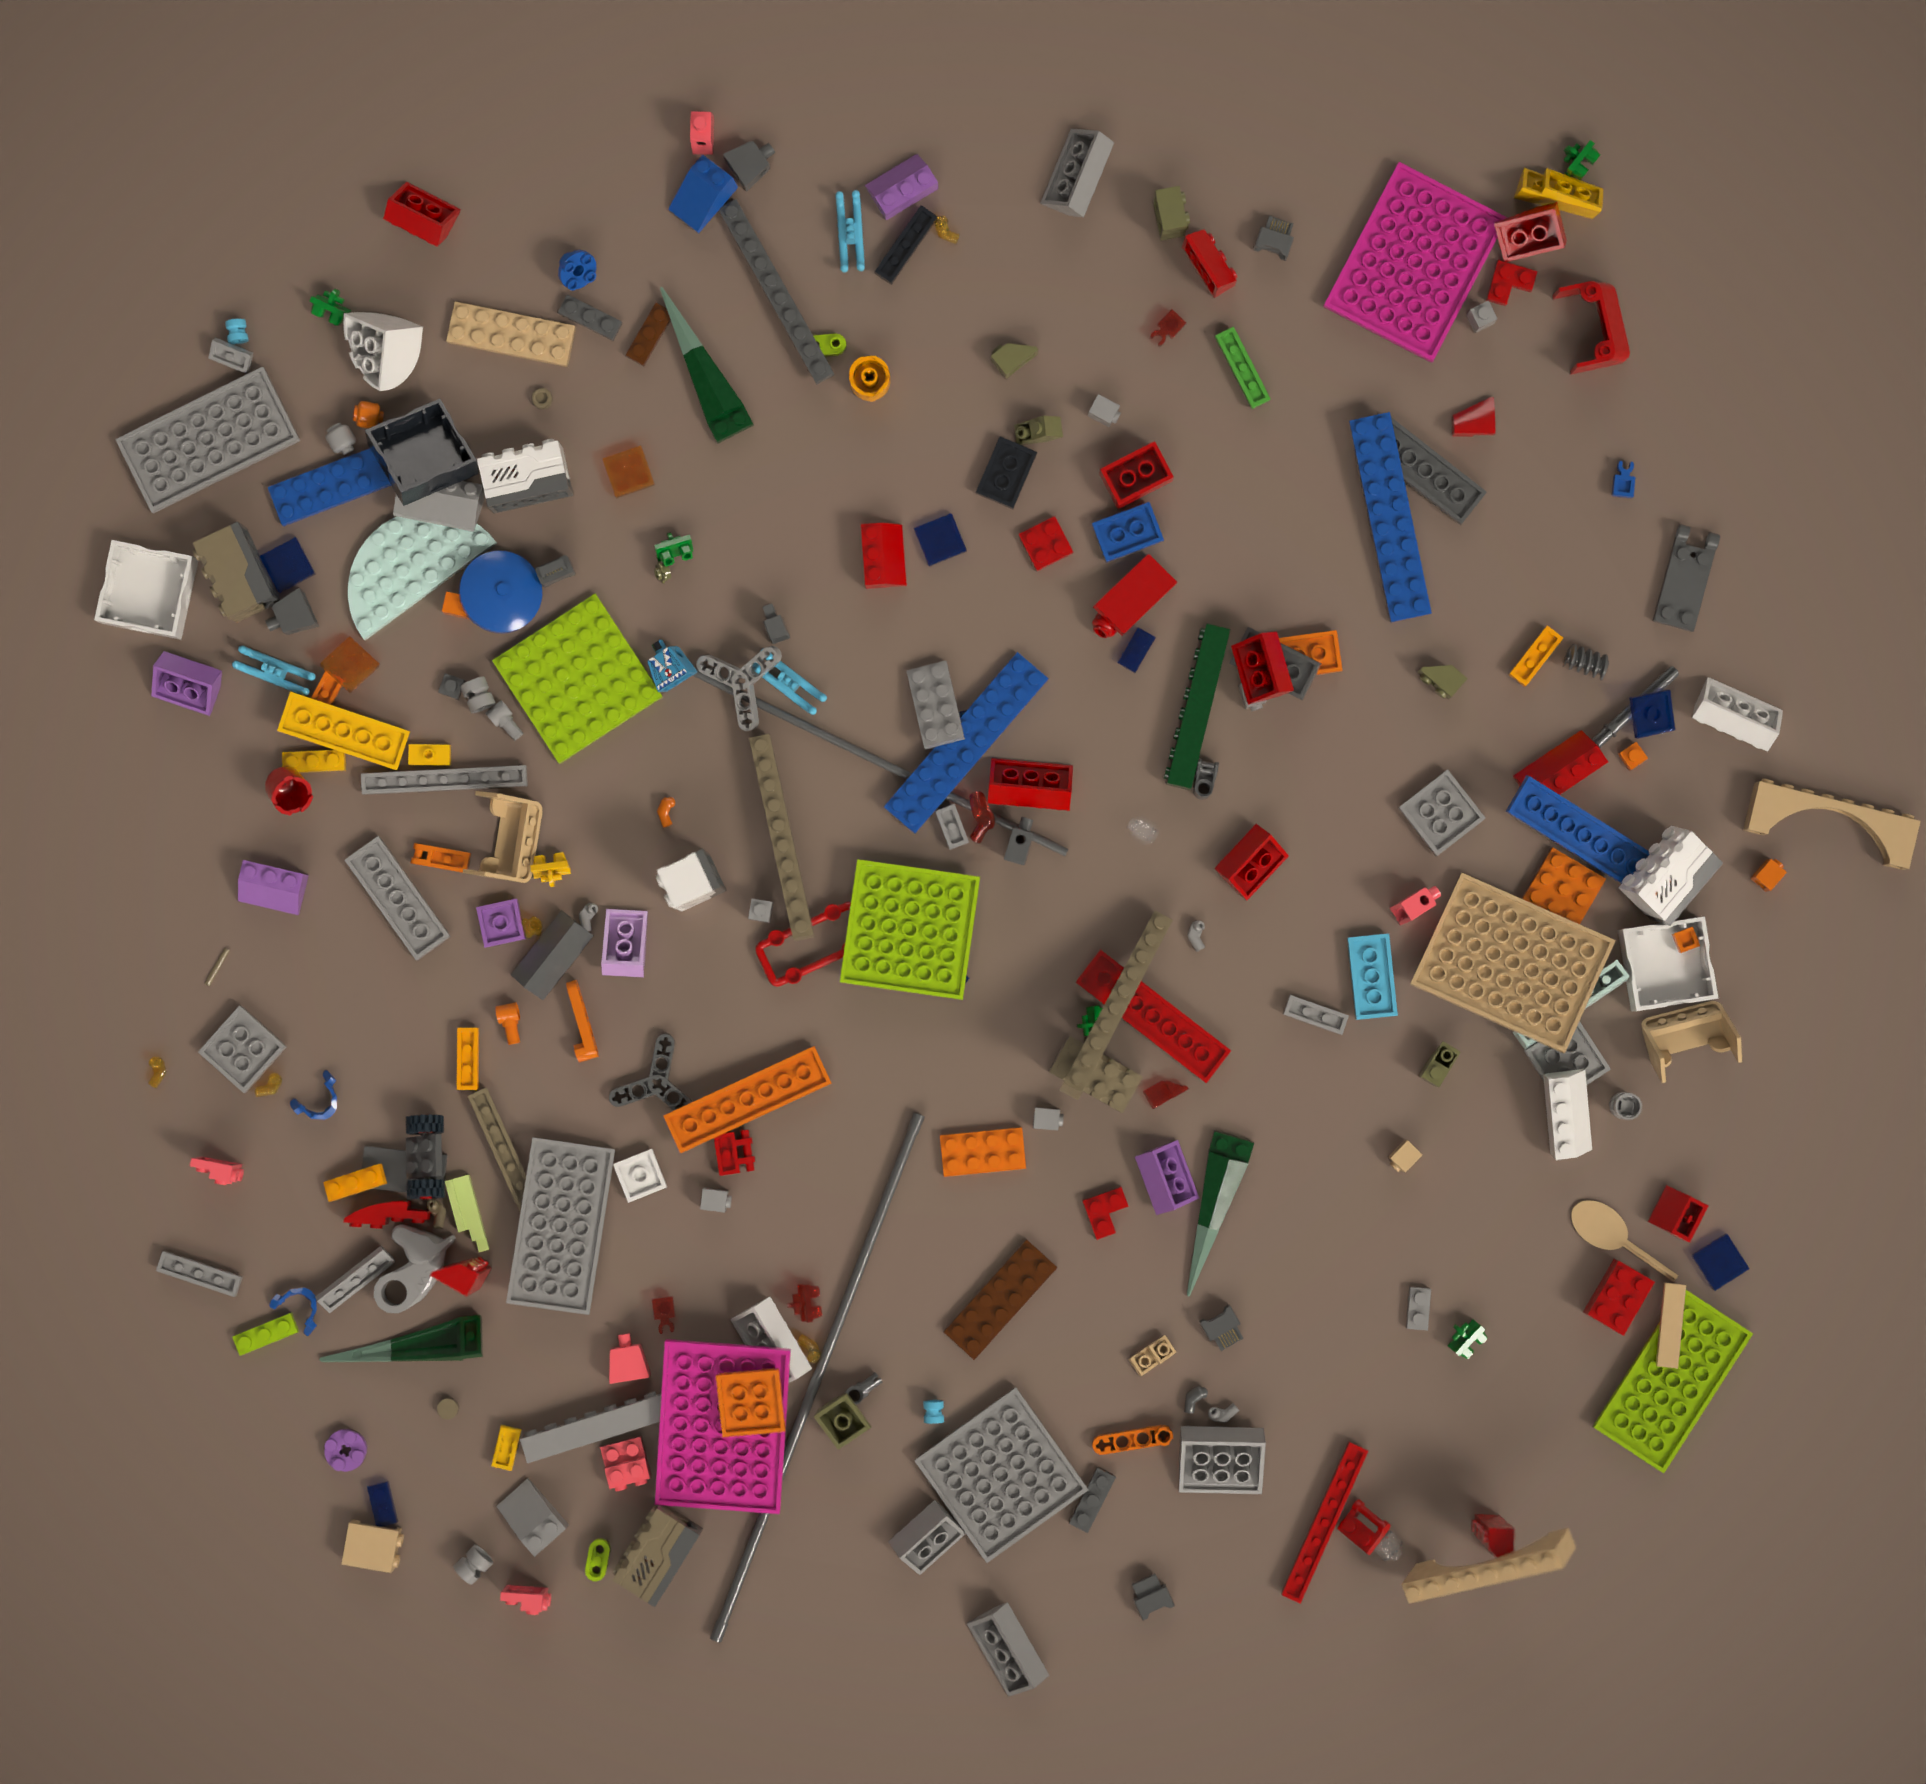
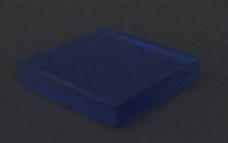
M952 513L914 528L929 567L967 552Z
M297 537L260 555L279 593L316 574Z
M1667 689L1629 698L1635 738L1639 739L1675 730L1670 690Z
M1727 1233L1691 1255L1713 1291H1716L1750 1269Z

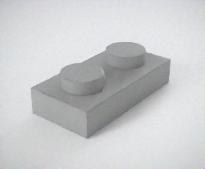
M218 338L212 340L209 359L243 373L250 371L253 352Z
M955 804L935 811L950 850L969 843Z
M1409 1287L1407 1329L1428 1331L1430 1288Z

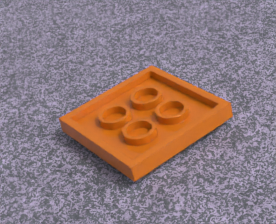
M1552 847L1522 899L1580 924L1606 878Z
M779 1368L716 1374L722 1437L785 1432L786 1426Z

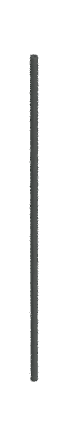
M696 669L697 673L692 675L734 696L732 687L702 674L698 669ZM743 695L741 700L750 703L749 698ZM756 698L758 708L906 780L912 774ZM952 792L946 798L1013 831L1014 827H1019L1018 824ZM1034 833L1032 841L1066 856L1067 848Z

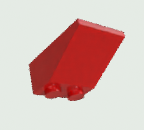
M1557 202L1538 206L1494 223L1504 262L1565 248L1567 242Z

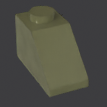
M1009 343L1003 347L999 345L992 351L991 361L1004 378L1007 379L1038 355V348L1036 346Z

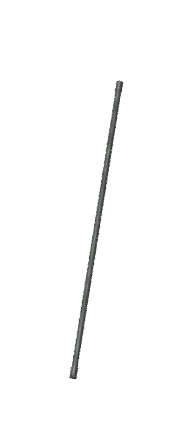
M913 1112L903 1144L785 1445L783 1479L912 1146L924 1121L925 1116ZM759 1513L722 1611L711 1633L710 1639L715 1642L721 1643L728 1627V1621L770 1513Z

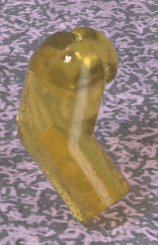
M940 216L935 221L938 236L941 239L957 244L960 235L950 231L947 224L948 219Z
M152 1057L149 1060V1065L152 1067L154 1074L148 1084L157 1088L167 1071L164 1061L160 1057Z
M277 1073L270 1074V1079L265 1086L255 1087L256 1097L275 1094L282 1084V1077Z
M801 1334L797 1343L808 1350L807 1360L811 1363H816L817 1359L821 1356L818 1344Z

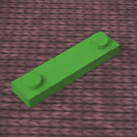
M1234 326L1215 335V339L1251 409L1270 401L1271 398Z

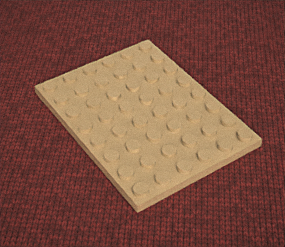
M1461 873L1410 985L1565 1053L1616 940Z

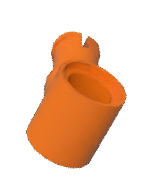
M517 1002L496 1006L497 1020L499 1024H502V1027H505L508 1045L520 1043L517 1029L520 1012Z

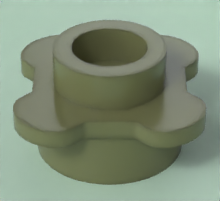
M658 562L655 565L654 573L657 580L664 584L667 579L671 578V572L668 566L665 567L661 562Z

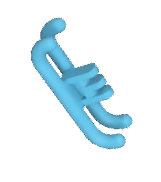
M858 190L852 192L853 218L845 219L844 194L838 191L835 196L840 269L843 273L848 271L847 244H855L857 270L862 272L865 269L860 192Z
M244 645L239 646L238 651L241 654L264 663L261 666V670L239 661H234L232 663L233 668L300 695H309L310 691L308 688L287 681L285 677L287 672L313 681L316 678L314 673Z
M769 653L770 656L766 660L773 659V654ZM782 661L775 666L781 671L778 679L769 672L762 677L811 715H815L817 709L795 693L799 686L819 701L825 702L827 700L826 694H823ZM754 663L752 670L759 674L761 667L758 663Z

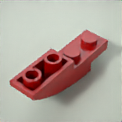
M388 1201L353 1212L345 1217L343 1222L349 1223V1227H362V1224H370V1228L382 1229L383 1225L389 1224V1217L394 1222H404V1218L412 1219V1223H424L425 1220L431 1219V1212L429 1210L411 1209V1201Z

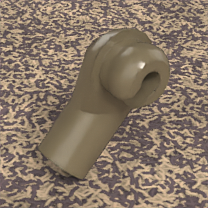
M429 1199L426 1205L435 1217L433 1227L443 1229L446 1209L437 1199Z

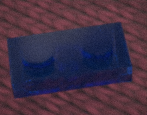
M1138 627L1117 664L1136 673L1156 637Z
M389 1481L368 1486L367 1490L376 1526L382 1527L397 1523L398 1518Z

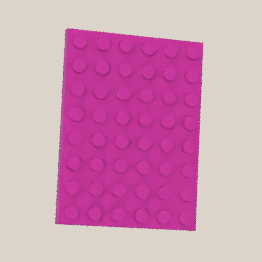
M1398 162L1323 307L1432 363L1498 238L1494 223L1507 217Z
M665 1340L655 1505L780 1514L786 1430L785 1432L722 1437L716 1374L779 1368L786 1426L790 1348Z

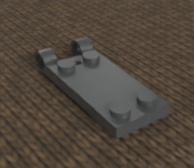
M1679 524L1653 622L1693 632L1715 551L1720 541V535L1709 532L1704 549L1686 544L1690 534V527ZM1691 552L1695 553L1694 558L1690 556Z

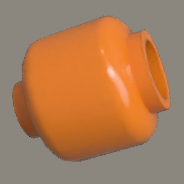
M360 401L358 405L354 406L353 421H356L358 427L371 428L383 422L384 411H380L379 404Z

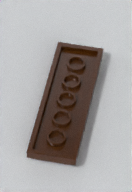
M1026 1239L943 1332L975 1360L1058 1267Z

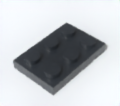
M1000 436L978 485L976 494L1014 509L1037 452Z

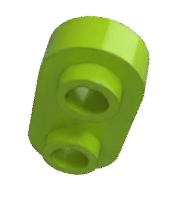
M840 334L813 336L816 342L819 343L824 356L840 355L846 350V340ZM833 341H839V346L834 347L832 345Z
M595 1539L589 1547L585 1574L591 1581H600L607 1572L611 1547L605 1539ZM598 1545L603 1546V1552L597 1551ZM594 1566H598L600 1568L599 1573H595L593 1571Z

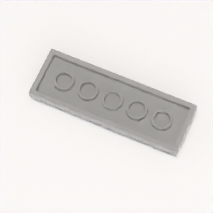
M377 836L345 859V862L415 960L418 961L451 937L380 836Z

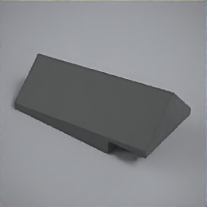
M561 910L515 968L511 976L525 989L541 1000H544L582 953L581 951L594 935Z

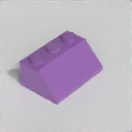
M916 154L869 182L865 187L885 220H888L938 190V181L928 165Z
M163 651L153 665L151 696L210 716L221 687L222 671Z
M243 860L238 878V901L299 915L309 875Z
M1178 1140L1135 1156L1156 1215L1173 1211L1199 1199Z

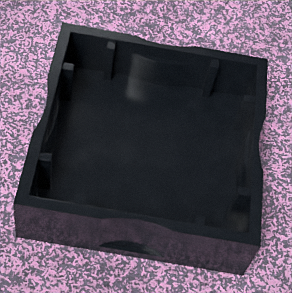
M441 399L418 407L404 416L387 420L365 430L367 444L403 506L479 474L475 456L465 439L456 430L453 419Z

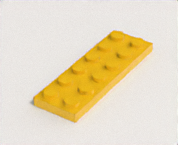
M293 692L289 694L277 729L279 732L394 770H398L410 734L408 730Z

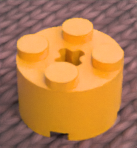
M877 356L858 358L850 367V387L853 393L862 400L873 402L882 398L890 387V372L887 364ZM873 375V381H866V376L871 377Z

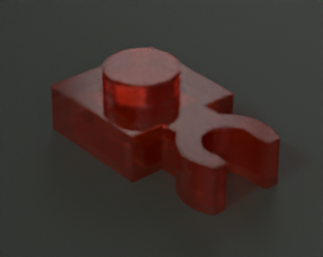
M1171 309L1157 324L1161 329L1153 331L1150 339L1160 336L1162 340L1158 343V346L1161 347L1164 345L1167 335L1173 339L1187 323Z
M673 1296L653 1298L654 1320H661L658 1327L659 1333L663 1334L664 1325H668L670 1331L674 1332L675 1326L670 1321V1318L676 1317Z

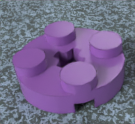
M351 1429L338 1430L325 1443V1458L328 1464L336 1471H352L363 1463L367 1454V1443L358 1432ZM342 1445L351 1448L348 1452L349 1456L341 1453Z

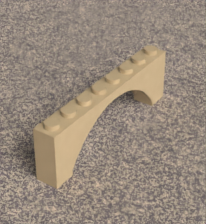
M1762 779L1754 783L1743 831L1767 835L1770 828L1776 823L1798 811L1807 809L1832 810L1853 819L1869 833L1882 854L1884 866L1900 870L1910 868L1920 821L1915 820V816L1909 814L1895 815L1894 811L1889 809H1882V811L1874 810V806L1869 804H1862V806L1854 805V801L1842 799V801L1834 800V796L1828 794L1814 795V791L1808 789L1794 790V786L1788 784L1777 786L1774 785L1772 780Z
M1569 1528L1549 1532L1541 1539L1515 1552L1478 1564L1455 1567L1436 1564L1435 1559L1416 1563L1401 1585L1408 1602L1414 1603L1562 1569L1574 1552L1576 1545Z

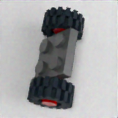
M442 1115L406 1116V1134L420 1135L406 1138V1179H411L407 1181V1199H437L445 1197V1180L430 1179V1177L442 1176L441 1134L444 1133V1116Z

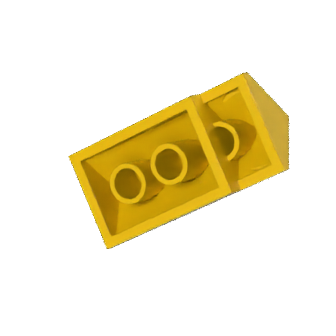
M1524 168L1514 198L1538 205L1557 202L1560 211L1593 219L1602 210L1603 188L1546 168L1544 174Z

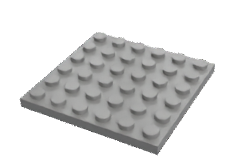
M1017 1387L1010 1390L914 1459L986 1563L1089 1490Z

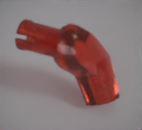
M975 791L969 797L971 812L978 824L969 837L972 841L980 844L987 831L994 828L995 817L984 793Z

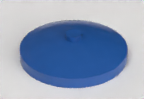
M491 551L478 556L467 566L460 580L459 598L464 612L474 624L489 632L510 633L523 628L535 617L542 601V585L534 567L526 559L508 551Z

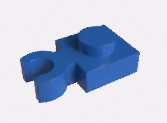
M1619 461L1617 470L1620 475L1613 476L1612 496L1633 498L1636 477L1630 476V472L1634 469V463L1630 462L1629 468L1626 470L1622 467L1623 461Z

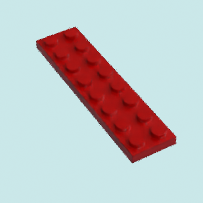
M1100 949L1075 983L1105 1005L1124 967ZM1140 982L1122 1019L1203 1082L1207 1083L1231 1050L1145 983Z

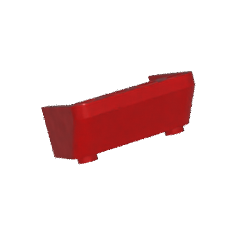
M1588 281L1558 288L1553 294V300L1580 294L1586 302H1596L1604 341L1599 342L1595 346V360L1575 364L1570 370V374L1624 363L1629 358L1630 349L1615 287L1610 283Z

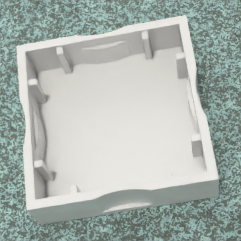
M112 540L105 568V582L100 591L94 620L101 624L181 640L198 560L189 555L164 550L155 551L140 545Z
M1705 917L1674 921L1671 926L1660 923L1618 930L1623 966L1630 976L1626 984L1631 1011H1642L1676 1004L1718 999L1714 969L1709 957L1710 945ZM1693 927L1700 946L1679 953L1672 934Z

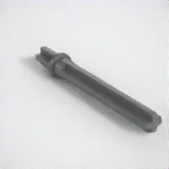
M1673 666L1669 667L1608 725L1604 724V728L1592 738V741L1601 748L1609 739L1616 737V733L1679 676L1678 670Z

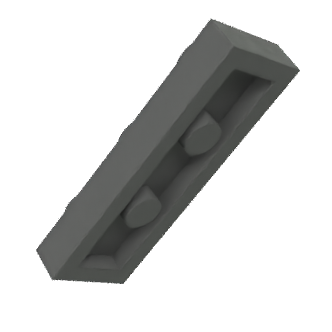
M568 294L558 311L559 315L614 341L622 325V321Z
M1099 1467L1096 1468L1087 1486L1089 1490L1083 1494L1069 1524L1086 1533L1089 1532L1116 1476Z

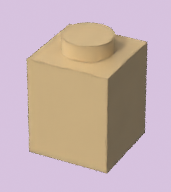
M1404 1140L1388 1156L1391 1160L1389 1164L1397 1172L1401 1170L1406 1173L1422 1154L1408 1140Z

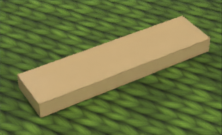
M1664 1282L1656 1366L1678 1368L1686 1285Z

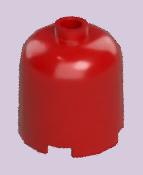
M288 766L279 767L267 776L265 781L266 793L280 813L292 815V813L299 811L303 812L310 806L313 799L311 785L296 769Z

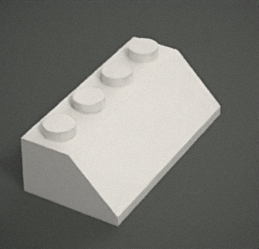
M1708 677L1694 706L1692 718L1768 752L1780 733L1783 710Z
M1585 1069L1543 1074L1550 1154L1555 1160L1577 1158L1591 1151L1592 1141Z
M771 1297L764 1299L730 1319L745 1345L791 1349L789 1383L812 1369Z

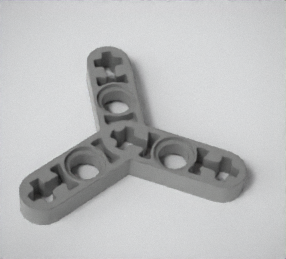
M775 646L766 647L741 669L712 655L698 658L696 665L699 672L733 688L739 727L744 731L756 729L759 724L753 684L781 661V651ZM773 652V659L764 662L763 660L770 656L769 653ZM704 661H708L709 665L716 666V668H706ZM754 663H758L761 667L759 674L754 673L752 670ZM722 667H726L729 671L727 678L721 676L720 670ZM743 678L746 681L745 683H739V679ZM747 689V691L740 693V690ZM743 695L747 696L750 700L747 707L741 703ZM751 710L749 713H743V711ZM751 719L752 723L748 724L745 722V720Z

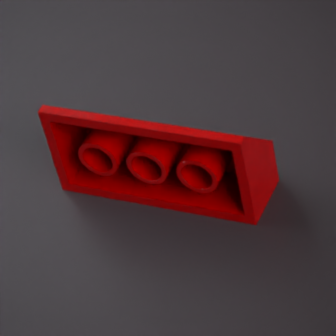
M1580 730L1513 775V777L1520 786L1525 777L1530 776L1561 795L1607 764L1608 760L1598 745Z
M991 758L987 803L1070 811L1073 765Z
M481 1257L477 1259L471 1258L443 1266L431 1272L430 1276L467 1297L480 1290L492 1267L488 1266L489 1262Z
M1475 1514V1519L1471 1520V1532H1474L1476 1538L1495 1558L1514 1552V1527L1500 1515Z

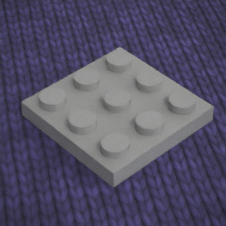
M1449 770L1443 772L1398 807L1435 856H1438L1486 819Z
M239 1005L198 1053L237 1088L246 1093L287 1046L244 1007Z
M1580 1021L1565 1053L1539 1042L1524 1050L1543 1081V1074L1585 1069L1586 1084L1588 1085L1611 1070Z

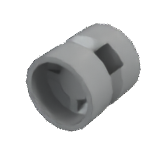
M484 676L472 679L460 686L464 697L469 699L467 705L471 714L481 712L496 704L492 693L487 691L489 686Z
M1617 1093L1611 1098L1609 1109L1616 1118L1632 1120L1641 1113L1642 1102L1635 1094Z
M474 1544L466 1553V1558L462 1557L453 1567L465 1582L473 1585L481 1576L480 1572H485L493 1564V1560L480 1546Z

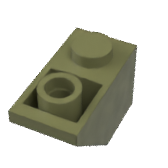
M1041 416L1014 425L1016 443L1020 445L1049 442L1063 437L1061 417Z
M1453 665L1422 667L1417 672L1421 675L1419 678L1425 684H1431L1435 687V692L1443 699L1445 697L1450 699L1468 679Z
M1442 1041L1429 1057L1418 1077L1435 1087H1440L1461 1052Z

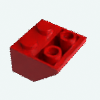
M1666 1185L1647 1222L1690 1243L1709 1206Z

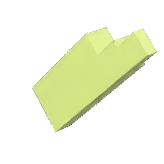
M470 1174L445 1181L458 1232L469 1230L472 1241H476L478 1251L489 1250Z

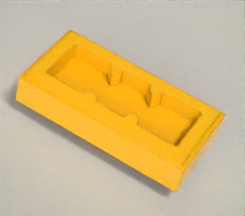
M409 744L408 765L451 766V745Z
M506 1425L500 1426L491 1467L509 1471L513 1470L522 1429Z

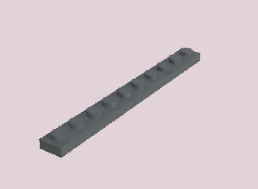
M735 199L719 209L720 214L816 385L834 376L833 370L738 201Z

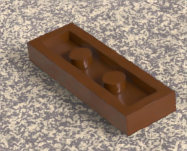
M658 303L654 304L627 351V358L643 367L645 366L671 321L667 308Z

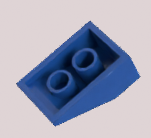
M702 154L688 171L669 207V211L697 233H700L737 190L738 186L732 176Z

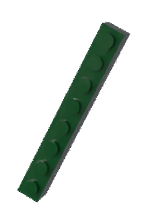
M1206 624L1205 628H1200L1198 640H1201L1200 648L1195 649L1193 660H1196L1195 668L1191 667L1188 679L1191 680L1190 688L1186 687L1183 697L1187 701L1185 708L1181 707L1178 719L1182 721L1180 728L1176 727L1173 739L1177 741L1175 748L1171 747L1168 758L1172 760L1170 768L1166 767L1163 779L1167 780L1166 785L1185 790H1191L1231 629Z

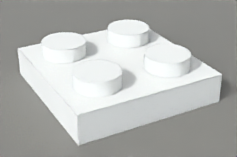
M653 1149L613 1164L628 1203L667 1188Z

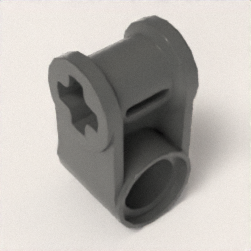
M1202 759L1198 760L1193 793L1196 798L1205 800L1212 794L1219 762L1209 763L1202 761ZM1201 784L1206 785L1208 793L1201 794L1198 791V786Z

